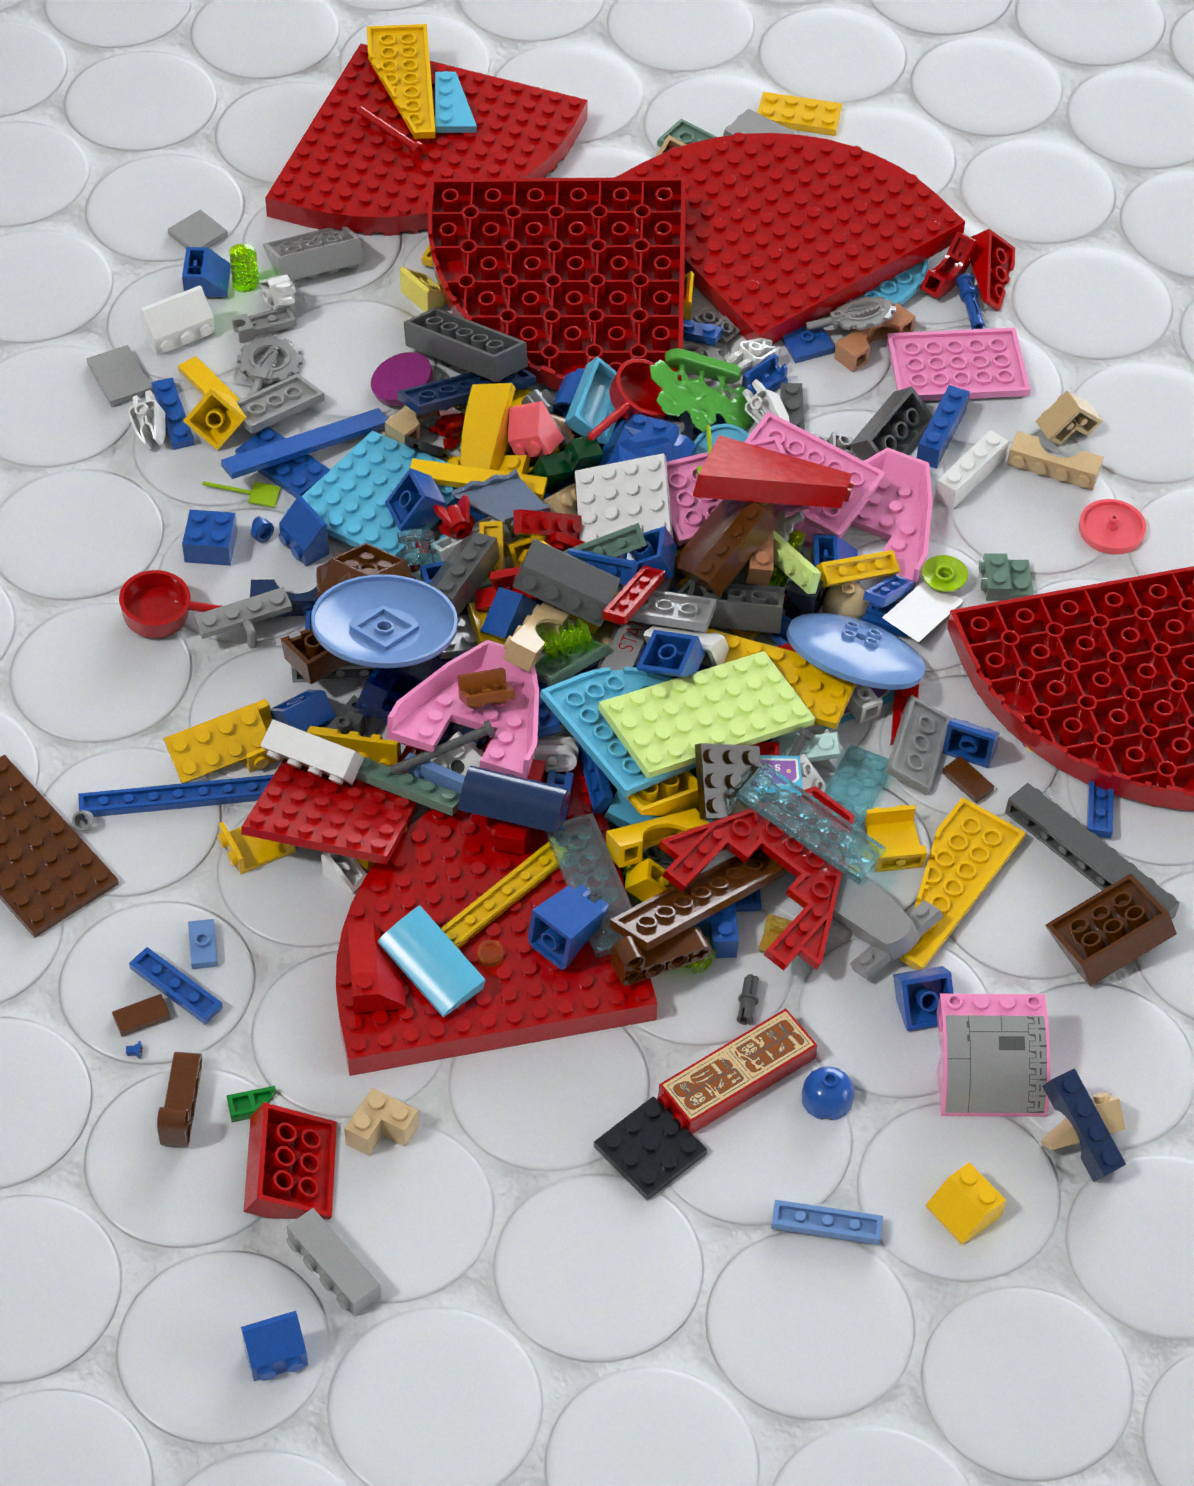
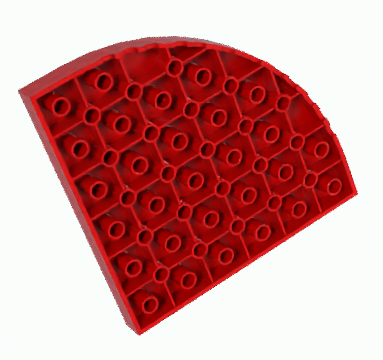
M360 43L266 195L267 217L319 230L325 228L342 230V227H348L353 232H364V235L372 236V233H384V236L400 235V232L412 231V234H417L418 230L428 229L430 179L546 178L551 171L554 172L557 164L561 160L563 161L569 153L587 120L588 100L430 61L434 121L435 72H456L475 120L477 133H435V138L414 139L368 59V46ZM362 106L414 142L420 141L425 145L424 153L420 157L414 156L410 148L357 114L356 108Z
M738 132L730 136L702 140L681 147H673L669 151L616 176L686 177L685 275L690 271L694 273L693 285L723 316H726L740 330L739 333L747 341L765 338L773 341L772 345L782 340L783 336L805 326L806 322L824 317L833 312L838 306L844 305L845 302L860 297L878 287L881 283L894 278L896 275L948 248L957 231L964 233L965 220L939 195L919 180L916 175L910 174L900 166L878 155L862 150L859 146H851L829 139L800 134H743Z
M686 177L430 179L428 238L434 273L445 301L454 315L525 341L528 367L525 369L536 376L537 384H543L552 389L559 390L565 375L575 372L578 368L585 369L586 365L597 356L617 372L619 367L628 360L644 359L656 364L659 360L665 362V353L667 351L677 348L683 349ZM678 375L679 381H681V375Z
M1194 566L950 610L947 630L974 689L993 715L1011 734L1022 742L1024 747H1028L1056 768L1084 783L1089 784L1090 780L1094 782L1095 786L1108 791L1109 788L1114 790V795L1149 804L1152 807L1161 806L1194 811Z
M577 760L573 770L568 771L569 773H574V781L564 832L557 831L552 833L531 828L524 855L495 850L494 839H491V830L493 824H498V819L461 810L450 816L432 809L407 828L387 865L380 863L373 865L350 905L342 928L336 960L337 1006L349 1076L657 1020L658 1003L651 978L629 986H623L610 964L614 944L624 938L610 929V919L631 909L621 870L605 852L606 831H609L606 818H604V812L602 814L593 813L580 760ZM546 772V777H545L544 783H547V778H548V773H549V772ZM557 772L558 774H566V772ZM552 838L570 853L568 861L554 870L546 879L538 883L520 900H517L498 918L459 948L461 953L485 979L482 991L445 1017H442L394 962L405 985L406 1009L354 1013L347 923L374 921L382 937L393 925L420 905L441 929ZM583 884L591 893L589 899L591 902L594 903L598 899H603L608 903V913L602 919L601 927L583 945L571 964L562 970L529 944L528 934L532 910L570 885L575 889Z

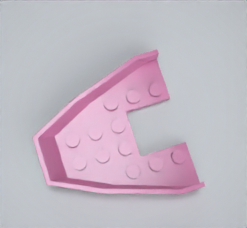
M886 448L864 461L886 474L884 480L850 526L889 540L883 551L894 550L900 572L896 575L914 581V588H916L928 555L933 503L930 467L926 461ZM804 521L794 524V530L791 533L796 543L812 548L814 534L828 535Z
M486 640L447 662L400 698L388 715L386 738L433 753L450 722L478 729L484 726L483 722L489 720L496 736L492 738L480 759L479 767L527 779L538 739L539 686L535 666L527 672L504 660L503 657L506 649L503 648L504 645ZM504 668L506 670V682L514 689L515 699L507 700V703L499 705L493 703L484 704L482 708L477 709L467 707L459 699L458 675Z

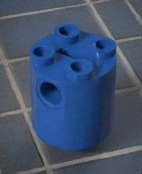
M578 368L575 372L565 375L554 399L555 405L551 414L566 418L585 369Z

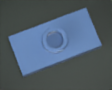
M214 919L189 921L192 969L218 966Z

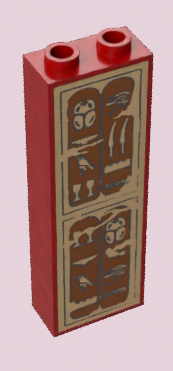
M785 1008L660 1083L657 1100L673 1115L674 1120L677 1119L679 1121L681 1129L686 1128L693 1134L815 1060L818 1045Z

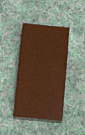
M961 756L942 769V774L975 803L994 790V785Z
M161 994L112 1012L121 1037L171 1019Z

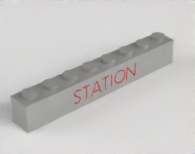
M674 569L673 577L664 580L656 590L670 592L675 582L677 571ZM628 621L625 625L620 624V627L615 626L611 638L613 642L607 643L610 653L605 658L600 659L597 669L610 667V670H623L624 667H633L642 645H647L643 635L646 630L654 625Z

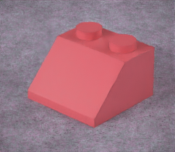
M542 401L513 406L509 409L508 443L515 455H527L529 458L549 455L565 439Z

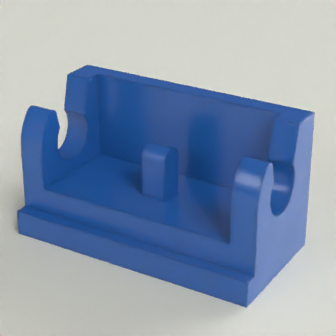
M772 354L743 374L742 386L755 395L757 391L753 387L752 382L757 379L767 390L774 392L780 388V383L788 382L787 365L783 364L780 368L778 356Z

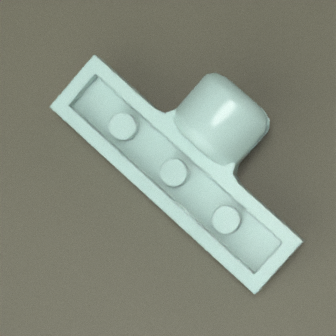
M798 730L775 737L770 741L780 743L779 756H787L799 737ZM832 732L815 735L812 741H807L800 754H805L810 762L841 758L838 733Z

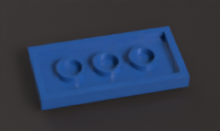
M268 426L238 447L235 453L237 455L285 438ZM307 454L259 470L258 472L297 498L305 494L330 469Z

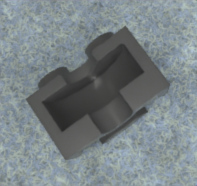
M353 695L344 706L347 714L340 717L336 716L327 728L338 729L341 734H348L350 731L359 732L360 736L363 737L366 732L363 701Z

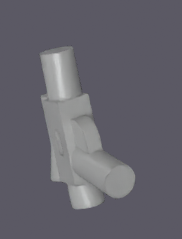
M778 511L777 518L775 519L778 525L774 531L788 542L789 534L794 530V524L805 519L803 513L800 511L787 518L786 511Z

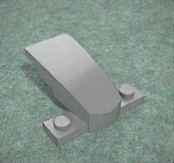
M849 866L842 872L833 916L836 921L850 928L855 937L871 945L850 963L853 971L869 981L892 960L894 961L908 953L917 944L920 936L942 919L943 915L940 909L926 900L909 914H906L886 892L854 867Z

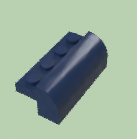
M470 766L462 785L458 810L556 833L561 827L564 808L570 802L571 792H568V788L521 778L512 774H504L487 768Z

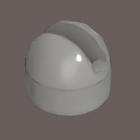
M86 810L76 812L72 818L73 826L79 831L90 829L95 822L93 814Z

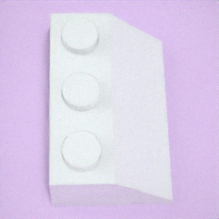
M201 286L141 308L145 340L156 356L215 333L214 317Z
M654 625L646 630L643 635L647 644L654 630L698 636L705 653L701 663L708 667L724 664L729 650L725 637L714 632L709 634L693 632L682 628L673 629L667 626Z

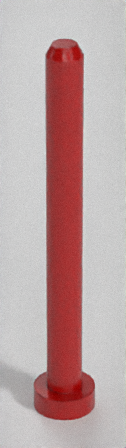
M362 106L356 108L357 114L410 148L414 156L420 157L424 153L425 145L420 141L414 142Z

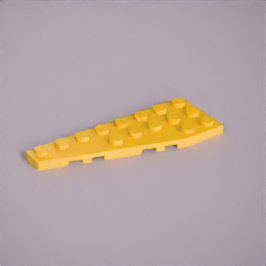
M427 24L366 26L368 59L414 139L435 138Z
M709 628L707 632H704L709 634L713 632L719 633L725 637L729 650L724 663L765 651L815 717L814 724L837 729L857 684L840 679L817 668L797 652Z
M964 797L960 799L936 830L914 907L915 909L926 900L940 909L943 918L920 936L917 944L908 953L900 957V961L915 970L924 969L1025 839L1026 832Z

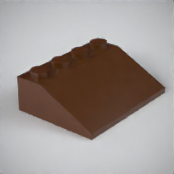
M722 500L678 553L674 569L719 597L776 528L778 523L766 508L755 502Z
M1132 874L1127 875L1045 924L1071 964L1089 986H1092L1177 935L1169 912Z

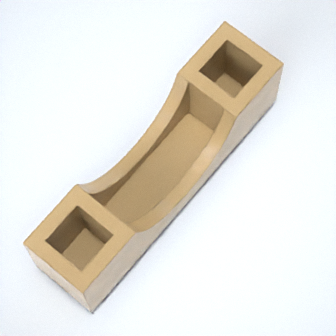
M456 405L452 407L459 411L462 408H464L465 405ZM404 406L401 411L386 420L385 436L405 444L407 437L420 440L419 422L426 417L437 415V410L428 415H418L409 407Z
M1017 431L1009 451L1007 465L1093 490L1099 477L1104 457L1083 450L1072 457H1057L1049 454L1042 448L1039 437Z
M545 601L541 605L537 604L532 615L528 614L523 625H518L513 636L510 635L507 638L503 647L506 649L503 659L529 672L538 662L545 642L541 638L557 640L565 631L571 613Z

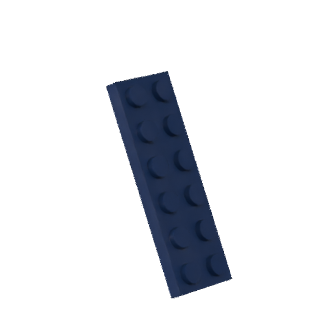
M524 368L516 374L503 378L502 381L492 382L490 379L470 372L397 391V398L418 415H428L436 410H448L452 406L467 405L472 384L513 383L516 390H525L529 386L536 385V376Z

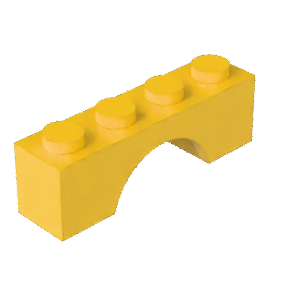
M693 808L606 831L605 852L619 868L642 862L643 852L649 847L659 845L662 839L708 824L709 822L705 819H700L699 811Z

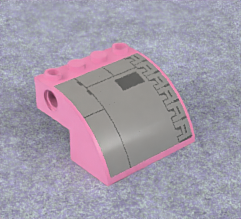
M940 994L937 1007L940 1043L937 1077L941 1116L1046 1117L1049 1098L1042 1086L1050 1081V1039L1045 994Z

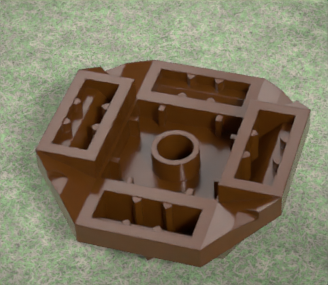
M364 543L347 552L339 551L338 556L317 567V600L331 587L356 577L383 574L416 578L411 575L404 559L371 544Z

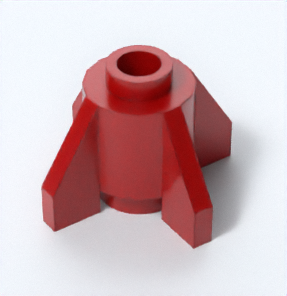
M450 407L448 410H437L438 417H442L437 420L436 427L428 428L429 433L437 431L440 436L446 437L443 439L444 448L453 449L462 440L465 413L453 407Z
M467 495L461 497L458 505H451L445 508L435 504L433 507L435 513L443 520L439 526L441 534L461 539L471 533L475 520L470 515V500Z

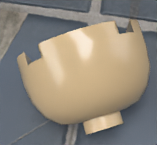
M857 582L830 586L823 598L822 612L845 615L862 620L869 605L868 601L863 600L865 589Z

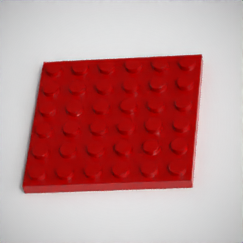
M284 759L241 826V835L387 865L420 804L357 779L354 780L352 785L346 782L339 785L330 781L328 775L316 776L308 772L309 768L302 766L301 769L289 765L287 763L288 760Z

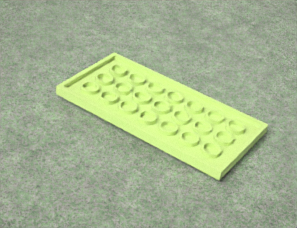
M765 651L704 669L692 675L675 678L599 702L598 710L647 779L695 764V744L753 745L799 730L800 727L811 726L815 721L813 714Z

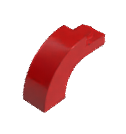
M957 231L945 257L935 268L928 269L919 289L935 298H941L949 293L956 286L957 277L965 274L971 263L969 259L978 241Z

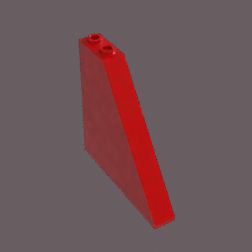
M719 435L698 474L693 496L697 498L842 508L843 502L849 501L854 482L850 481L851 473Z

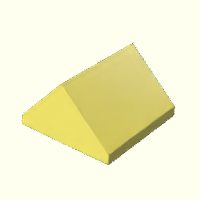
M403 266L401 267V292L421 310L426 312L435 307L441 308L447 304L439 285L429 276Z

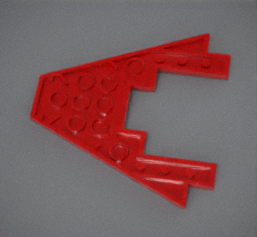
M817 786L803 790V794H791L662 839L658 847L675 860L665 870L663 877L683 892L724 848L728 849L744 863L759 848L797 877L785 894L804 908L766 949L763 955L783 971L797 956L817 970L824 956L855 815Z

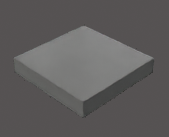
M201 209L168 228V235L184 248H209L228 236L227 230Z

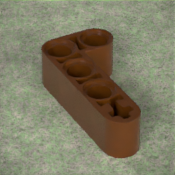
M699 927L688 928L648 951L639 947L632 936H627L614 944L610 964L621 984L629 986L700 961L711 953L712 948Z
M174 1052L165 1105L159 1108L157 1117L160 1145L186 1147L189 1145L202 1071V1053Z

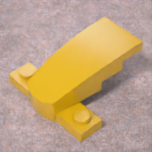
M513 383L472 384L463 424L461 456L448 457L446 459L447 463L512 472L514 469H517L519 474H527L530 464V458L527 455H504L508 446L509 409L516 390Z

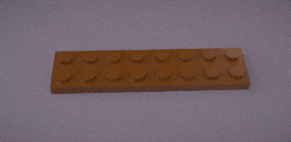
M758 848L745 863L737 856H734L700 873L683 892L676 886H672L610 919V929L623 937L632 936L639 947L648 951L788 874V871Z

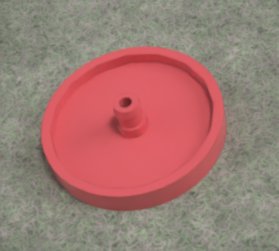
M1102 499L1089 504L1083 510L1079 521V532L1082 539L1097 551L1114 555L1125 554L1135 550L1142 543L1146 532V522L1140 511L1131 504L1116 499Z

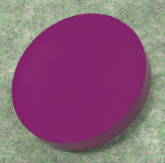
M415 352L400 353L388 358L376 368L371 378V389L377 400L385 405H405L398 400L397 391L433 382L434 371L429 360L424 355Z

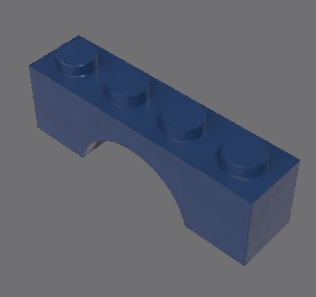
M275 579L251 580L250 597L280 587ZM317 586L305 593L295 594L286 592L292 605V611L277 616H306V611L313 610V606L317 601Z
M1075 1068L1053 1078L1042 1086L1053 1108L1061 1112L1074 1127L1081 1145L1080 1158L1093 1182L1126 1165Z

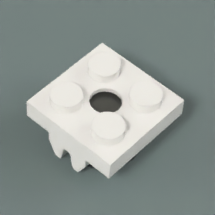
M458 731L450 740L462 736V734ZM473 741L430 761L466 776L470 766H480V759L484 751L476 747L477 744Z

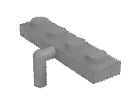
M282 587L194 615V621L202 639L244 626L247 633V646L255 648L257 639L253 623L292 611V605L285 588Z

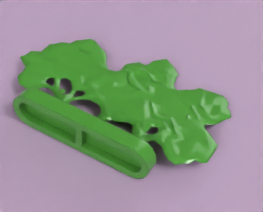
M679 348L667 351L665 353V362L659 360L655 366L650 365L652 380L663 389L659 393L657 402L667 415L680 416L681 413L687 411L690 414L692 423L703 433L706 431V425H712L716 422V414H721L727 424L736 425L745 431L747 427L754 423L753 418L745 411V404L748 401L742 392L746 388L738 386L733 390L727 385L736 383L741 379L739 366ZM686 372L700 376V378L691 380ZM678 375H681V381L678 380ZM704 378L718 381L720 385L717 388H711L707 386ZM724 388H726L727 392L731 393L733 399H729L726 396Z

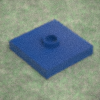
M805 325L782 337V342L795 364L835 353V346L823 327L808 331Z

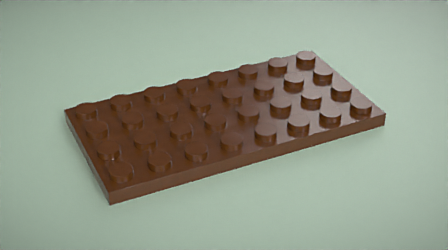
M4 754L0 757V899L35 938L119 883L118 878Z

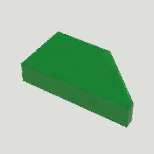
M275 1086L226 1095L231 1122L250 1119L251 1115L263 1102L269 1103L276 1095Z

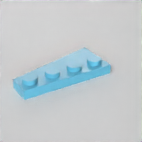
M435 72V133H477L475 120L456 72Z

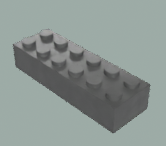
M435 307L403 322L407 347L430 355L432 358L445 361V363L460 367V369L475 373L477 376L490 379L492 382L502 381L503 378L516 374L528 367L527 345L525 341Z

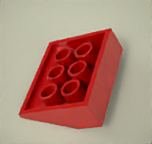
M263 1102L250 1117L243 1212L265 1218L298 1219L314 1208L323 1219L332 1218L337 1122Z

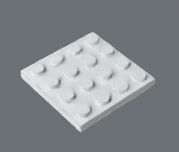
M664 453L575 471L578 515H581L582 530L579 532L580 540L588 542L638 522L642 533L665 526L673 538L667 462Z

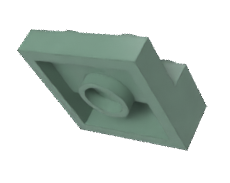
M984 553L983 560H979V574H983L981 578V591H985L986 601H1003L1033 595L1029 560H1008L1007 553Z

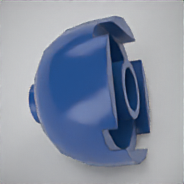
M831 1066L820 1067L812 1071L804 1081L801 1092L802 1104L806 1111L817 1119L823 1120L824 1117L838 1120L845 1116L852 1108L854 1099L853 1083L848 1075L839 1068Z

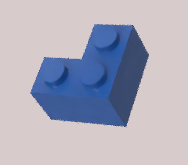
M735 903L692 926L699 927L705 937H710L711 958H737L739 938Z

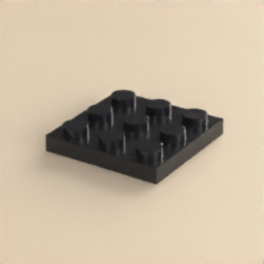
M654 1096L594 1141V1148L647 1201L707 1154V1148L686 1128L681 1129L679 1121L677 1119L674 1120L673 1115Z

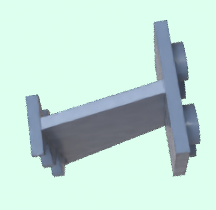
M514 469L507 475H492L486 481H470L464 487L451 491L454 498L460 500L463 495H467L471 507L498 521H503V524L507 525L512 538L527 536L514 534L513 510L524 509L551 512L549 504H544L522 481L517 469Z

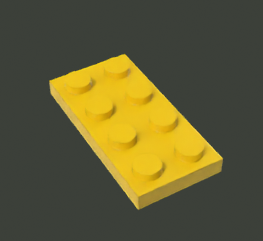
M763 92L757 113L788 129L836 136L843 103Z
M252 703L165 737L163 740L180 782L187 783L246 760V754L262 748L260 745L267 730L256 704Z

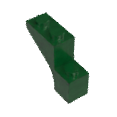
M587 436L571 439L564 452L540 456L529 475L547 477L545 494H547L570 475L574 474L576 470L596 466L603 456V452L597 438L594 441L588 440Z

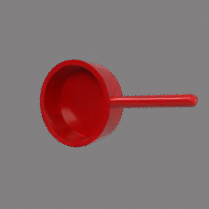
M631 359L619 367L609 388L610 399L616 410L588 433V440L594 441L621 416L627 419L633 414H641L661 420L667 415L657 402L659 393L663 389L651 378L650 365L655 366V363L644 359Z
M148 570L132 576L124 583L119 594V603L126 625L133 632L149 638L166 637L180 630L187 621L189 610L206 612L221 607V605L190 601L191 595L187 584L177 575L163 570Z

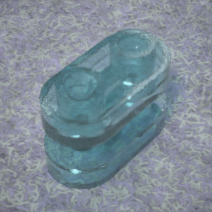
M412 529L397 533L398 543L406 544V549L400 551V558L406 561L407 566L432 564L434 560L438 559L436 549H429L428 543L435 541L433 531Z

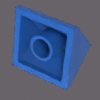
M499 587L480 631L506 642L510 635L513 636L518 625H523L527 615H532L534 608L539 603L524 594Z

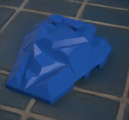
M633 414L615 425L609 443L604 444L603 456L599 466L662 453L665 454L666 462L693 456L697 451V446L688 436L679 434V427L675 423L641 414Z

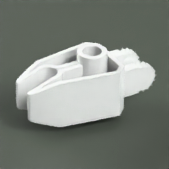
M277 275L259 281L260 287L263 290L264 302L274 310L295 303L294 294L296 290L288 275Z
M765 338L740 342L738 351L734 352V354L732 353L728 357L727 362L739 366L741 374L746 373L772 354L778 356L780 347L772 346L773 341Z
M755 379L752 382L753 387L757 391L755 395L748 389L742 392L748 401L745 404V411L758 424L768 411L789 422V416L779 394L767 390L759 380Z
M151 390L145 392L146 401L142 402L138 395L133 396L134 406H131L128 410V415L136 434L149 450L151 449L152 438L160 446L166 436L165 411L155 401Z

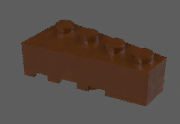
M310 629L300 631L299 636L291 639L289 636L280 638L284 658L311 685L350 663L327 651L317 641L313 631H310Z

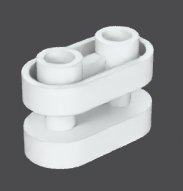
M545 736L540 739L538 738L533 759L546 761V772H549V770L557 772L571 771L577 764L579 743L570 736Z

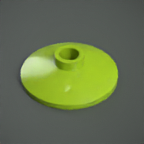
M937 555L924 563L922 578L928 586L937 591L952 592L966 584L968 570L962 561L953 556Z

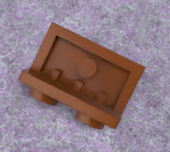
M504 668L457 676L459 699L469 708H482L484 704L489 703L505 704L507 700L515 699L514 689L506 682V670Z

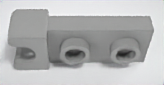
M288 305L276 310L272 309L249 316L247 313L234 316L232 324L234 332H238L239 342L244 343L254 340V337L294 327L296 326V319Z

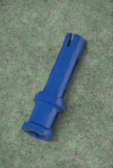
M968 273L962 274L957 277L956 285L960 289V299L966 305L971 328L984 329L985 323L977 300L979 292L974 286V276Z

